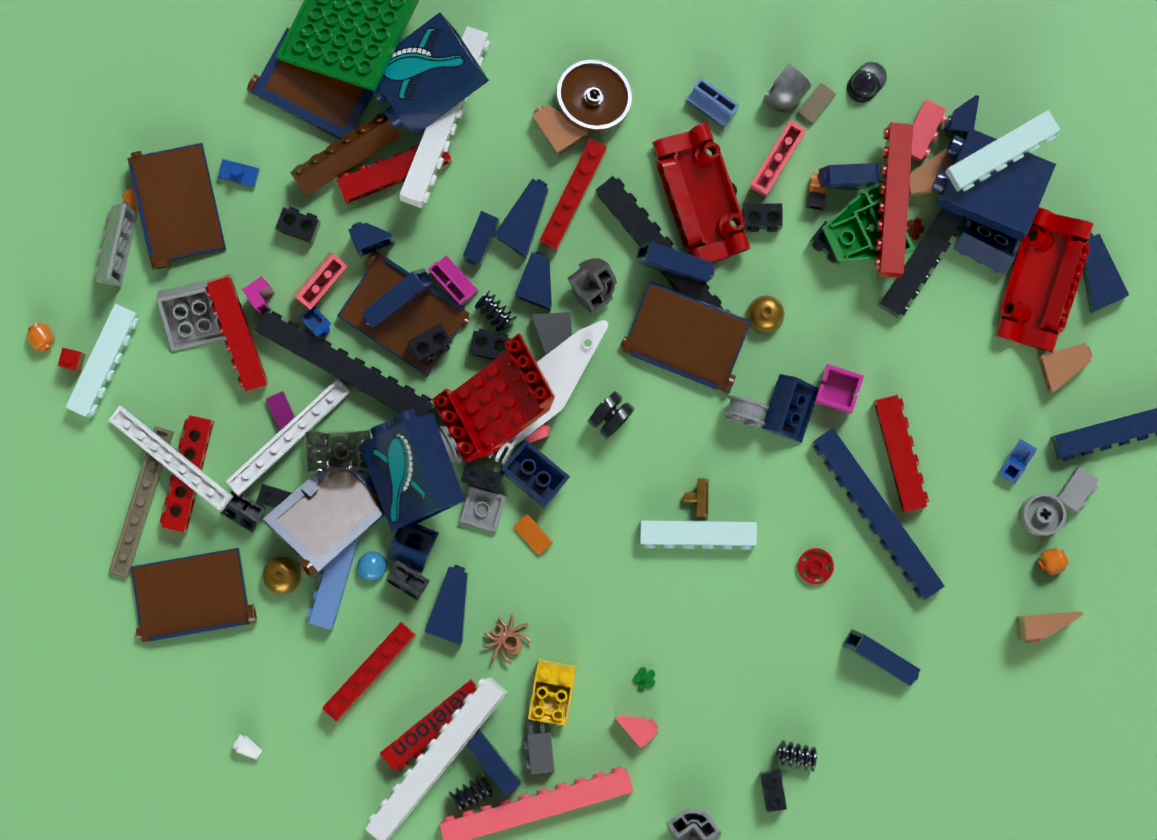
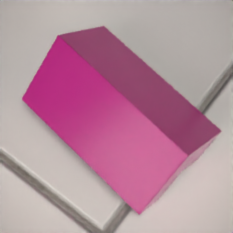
M447 255L428 268L429 273L460 307L479 292Z
M262 276L242 289L253 307L261 315L271 310L265 299L275 292Z

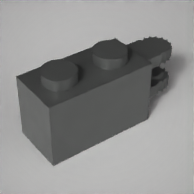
M527 719L529 734H527V739H524L525 751L529 750V758H526L527 770H531V774L554 772L551 732H545L544 722L539 721L541 733L533 734V721Z

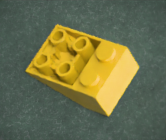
M544 659L538 660L528 719L566 726L577 665Z

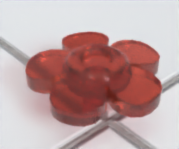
M919 218L907 222L909 229L906 232H908L913 240L918 239L919 233L924 232V226L921 225L922 220Z

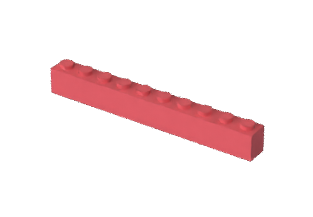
M622 766L611 769L612 773L605 775L603 771L592 774L593 778L585 780V777L575 779L574 784L567 785L566 782L555 785L556 789L548 791V788L540 789L533 796H529V793L517 796L518 800L511 802L510 799L500 801L499 806L485 805L480 807L481 811L473 813V810L462 812L461 817L454 818V815L445 817L443 822L439 824L443 839L471 840L631 793L633 788L627 768L623 769Z

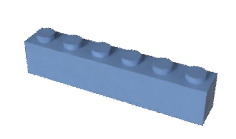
M360 538L330 563L324 571L321 570L318 581L321 583L319 589H315L313 594L315 603L313 608L310 607L307 618L310 619V624L333 630Z

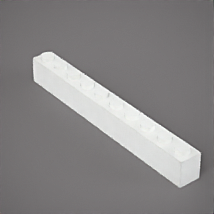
M467 26L462 40L481 67L484 60L482 57L483 52H487L490 46L488 33ZM469 96L426 127L399 194L400 201L422 208L424 203L427 204L430 197L429 188L435 185L437 179L435 173L443 165V153L448 152L451 143L449 138L451 135L454 136L456 132V120L462 117L464 111L462 105L464 101H468Z
M491 677L482 678L477 683V690L473 695L470 693L463 701L465 705L461 710L458 708L451 716L453 720L450 724L446 723L439 731L441 735L437 740L434 738L428 744L427 748L429 750L425 755L422 753L416 759L415 763L417 765L413 770L410 768L404 774V781L401 784L398 783L392 789V796L389 799L386 798L379 805L380 811L377 814L374 813L367 820L368 825L365 829L377 840H390L508 692Z

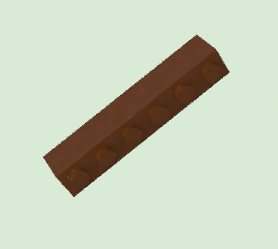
M380 113L370 122L360 125L351 134L343 136L340 141L329 145L321 153L313 155L310 160L297 165L290 173L304 195L308 196L402 135L393 126L385 113Z

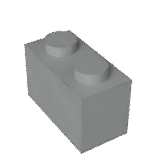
M1081 467L1075 468L1056 497L1071 512L1082 511L1087 504L1085 500L1088 495H1093L1098 488L1096 484L1099 480Z

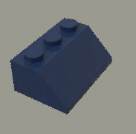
M967 219L953 249L961 255H966L977 263L984 264L993 271L1005 275L1015 259L1021 240L1019 241Z
M779 374L769 409L764 419L765 425H762V429L802 443L815 405L814 400L818 388L797 377Z
M527 440L523 442L500 471V473L544 509L570 478L566 472Z

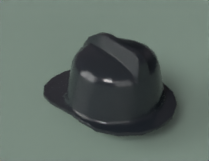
M877 62L863 64L847 83V92L850 98L860 103L871 100L886 83V70Z

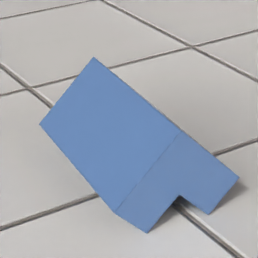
M702 78L698 80L693 91L686 99L688 104L723 129L739 108V104Z

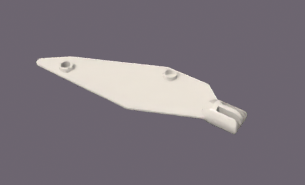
M602 320L578 330L537 362L555 395L550 411L501 446L494 461L498 462L505 449L509 447L501 462V465L504 466L518 443L564 408L608 328L607 321ZM588 339L592 341L589 347L585 346V341ZM495 452L488 455V458L491 459Z

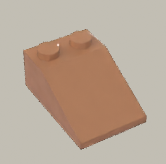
M1083 612L1018 616L1019 640H1025V643H1040L1041 638H1047L1083 616Z

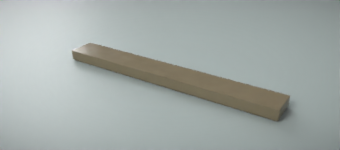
M155 426L153 432L170 445L174 431ZM147 452L109 569V573L124 578L129 577L163 469V465Z

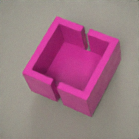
M827 364L820 381L823 384H820L814 403L851 414L858 397L853 394L859 393L864 375Z

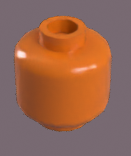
M38 322L28 328L26 337L34 350L45 352L53 347L52 343L55 341V336L47 324Z
M1058 548L1042 552L1040 554V561H1038L1041 572L1045 571L1050 576L1065 571L1066 565H1068L1065 552L1063 550L1060 551Z

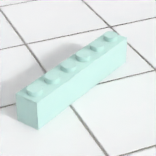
M1047 110L949 167L945 172L957 191L961 189L966 191L974 186L973 182L976 180L983 181L990 177V172L996 169L999 172L1007 167V162L1011 160L1016 162L1023 158L1024 152L1028 150L1033 152L1041 147L1040 143L1046 140L1049 143L1057 138L1056 134L1061 129L1050 111Z
M118 304L114 305L68 400L66 408L87 418H91V416L96 414L98 410L97 403L100 398L104 397L107 390L105 386L108 381L112 380L115 374L116 363L119 364L122 360V351L131 341L130 334L139 324L140 319H138L139 315Z
M640 521V545H644V548H656V545H663L665 549H675V545H683V549H694V545H702V549H714V546H721V549H733V546H741V550H752V546L757 545V522Z

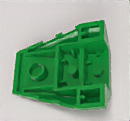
M883 181L865 188L822 227L838 263L875 260L878 258L876 241L879 239L880 232H877V223L881 220L878 206L879 202H882V195L879 194V189ZM906 232L905 254L915 250L908 232Z

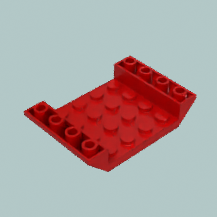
M520 333L504 344L507 351L456 390L444 389L432 399L466 463L492 454L550 411L555 395Z

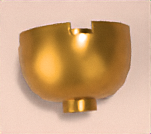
M768 295L759 296L748 306L747 319L752 321L750 327L758 333H773L779 329L784 321V307L775 297Z
M275 557L267 562L263 569L262 578L264 585L274 594H289L300 584V567L291 558Z

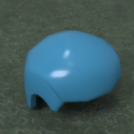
M370 551L359 558L356 569L358 575L363 580L374 582L384 575L387 563L380 553Z

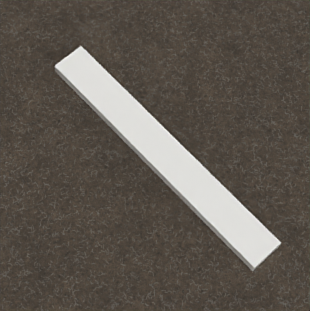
M337 378L230 476L225 483L239 497L350 395L351 391Z
M119 405L108 420L218 511L222 512L233 497L123 406Z

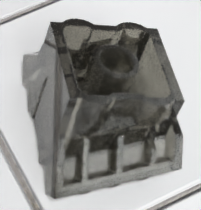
M370 430L306 432L308 471L368 470L359 446L371 439Z

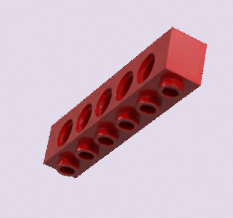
M189 415L188 419L184 421L183 430H185L184 437L180 438L178 448L181 449L180 454L187 458L188 451L194 450L195 457L189 461L203 471L214 421ZM199 432V440L193 442L191 440L192 433ZM171 475L169 481L171 490L170 494L167 493L164 503L167 505L166 510L162 512L160 517L161 527L187 533L197 493L177 476ZM184 487L186 494L184 497L179 498L177 491L179 488ZM179 506L181 508V514L175 517L173 515V509L174 507Z

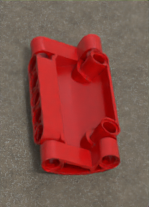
M703 123L693 127L690 131L655 140L652 144L658 159L657 170L684 248L688 249L689 254L715 263L751 248L744 232L745 221L720 147L713 141L714 138L709 124ZM706 149L711 151L712 156L707 153ZM731 221L735 222L736 228L731 225Z
M1038 207L1028 234L1021 240L1000 306L1002 318H1000L995 333L996 336L1029 347L1054 352L1059 333H1062L1066 327L1090 250L1088 241L1093 223L1058 215Z

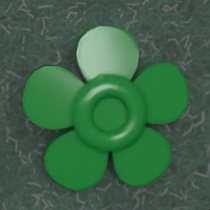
M641 667L639 674L634 676V681L640 682L639 688L643 690L647 688V684L649 687H653L655 680L650 678L655 676V672L653 670L647 672L645 667Z

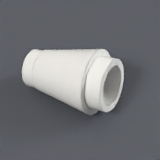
M240 734L232 746L235 752L257 760L262 752V749L246 735L242 736Z

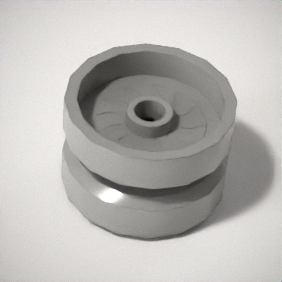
M1041 493L1031 496L1023 502L1019 512V519L1022 527L1028 533L1034 536H1047L1056 533L1063 527L1066 521V509L1058 497L1049 493ZM1041 512L1045 514L1044 517H1040Z

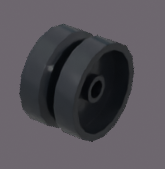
M614 391L607 399L605 398L587 420L594 428L599 427L604 421L606 422L600 429V434L605 439H609L635 410L629 402L624 403L617 409L622 402V396L617 391Z

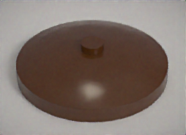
M584 60L571 65L564 71L556 88V101L562 115L575 127L589 132H604L615 128L625 119L631 107L632 93L627 79L617 68L599 60Z

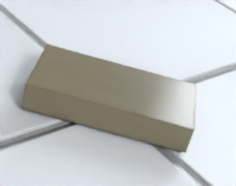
M821 82L797 113L813 124L836 93Z

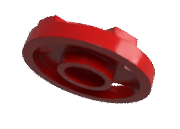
M812 548L800 556L797 568L799 575L804 581L810 584H821L831 577L834 570V562L830 554L825 550ZM816 551L821 552L825 555L819 557ZM808 554V559L802 561L803 557ZM829 562H830V572H829V571L827 570V568H826V566L829 564ZM802 570L807 572V577L803 575ZM818 576L824 578L821 581H815Z

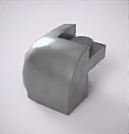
M789 63L775 80L770 91L765 94L763 102L778 112L791 111L798 106L800 100L811 88V83L799 70Z
M591 258L578 264L580 269L567 278L576 299L592 314L596 313L613 299L612 294L617 284L610 265L599 258Z
M687 809L666 823L668 831L674 840H719L721 837L720 829L705 811Z

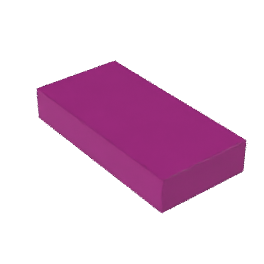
M284 391L266 398L277 426L281 431L295 418Z

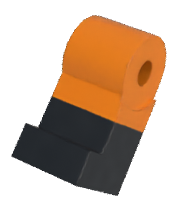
M812 173L806 208L823 210L827 189L820 188L819 173Z

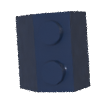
M978 95L969 99L956 108L950 116H947V120L944 121L943 131H946L945 137L953 138L954 135L963 138L970 128L974 129L979 102Z
M362 222L353 224L351 229H348L360 257L395 243L390 232L368 223L362 224Z
M419 524L398 529L391 542L387 559L393 562L399 561L407 567L423 573L439 532Z

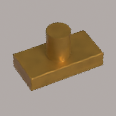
M697 478V492L684 493L685 504H697V517L708 518L709 479Z

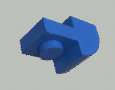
M1020 439L1005 459L999 475L1016 483L1037 448Z

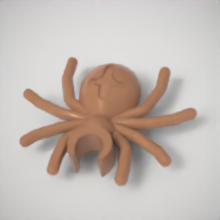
M511 615L509 628L501 618H498V621L503 625L502 627L500 624H496L500 628V632L494 633L491 629L492 635L488 632L484 633L489 639L496 641L483 645V648L497 645L492 656V662H495L500 648L504 660L512 664V661L507 658L504 649L512 655L520 653L523 645L517 636L532 643L528 636L519 632L514 633L521 628L529 626L528 623L521 624L512 629L514 616Z

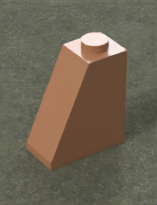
M549 105L538 107L532 115L533 121L557 156L589 136V131L575 127L565 119L561 112Z
M947 149L910 173L909 197L935 193L931 191V188L939 170L946 171L952 165L951 158L945 156Z
M1086 343L1038 357L1048 394L1058 390L1091 362L1092 352L1090 347L1086 346Z

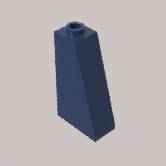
M532 178L494 233L496 239L524 258H527L549 193L548 185L540 179L536 181Z
M1091 233L1088 241L1090 250L1083 270L1090 313H1094L1129 296L1100 233L1096 235Z
M654 242L640 244L635 259L637 264L702 283L709 282L715 273L713 268L715 263Z
M424 268L412 271L361 313L364 316V322L369 327H379L435 284L434 280Z
M455 564L454 568L450 566L448 568L424 632L462 645L468 573L464 572L466 568Z
M851 629L842 644L846 649L909 686L915 683L919 677L921 669L863 633Z
M479 728L466 745L502 792L508 795L522 783V780Z

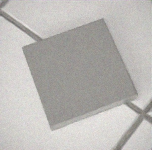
M469 485L459 523L496 533L507 496Z

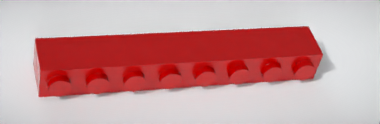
M890 122L883 132L886 146H883L882 158H885V161L881 167L883 183L880 184L879 194L882 195V202H879L878 206L881 220L877 223V232H880L879 239L876 241L878 258L875 259L874 263L877 276L900 278L904 274L913 124Z

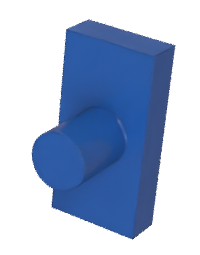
M222 159L218 178L255 188L260 169Z
M315 306L311 310L307 309L299 317L317 337L319 335L326 336L330 332L329 326L331 323Z

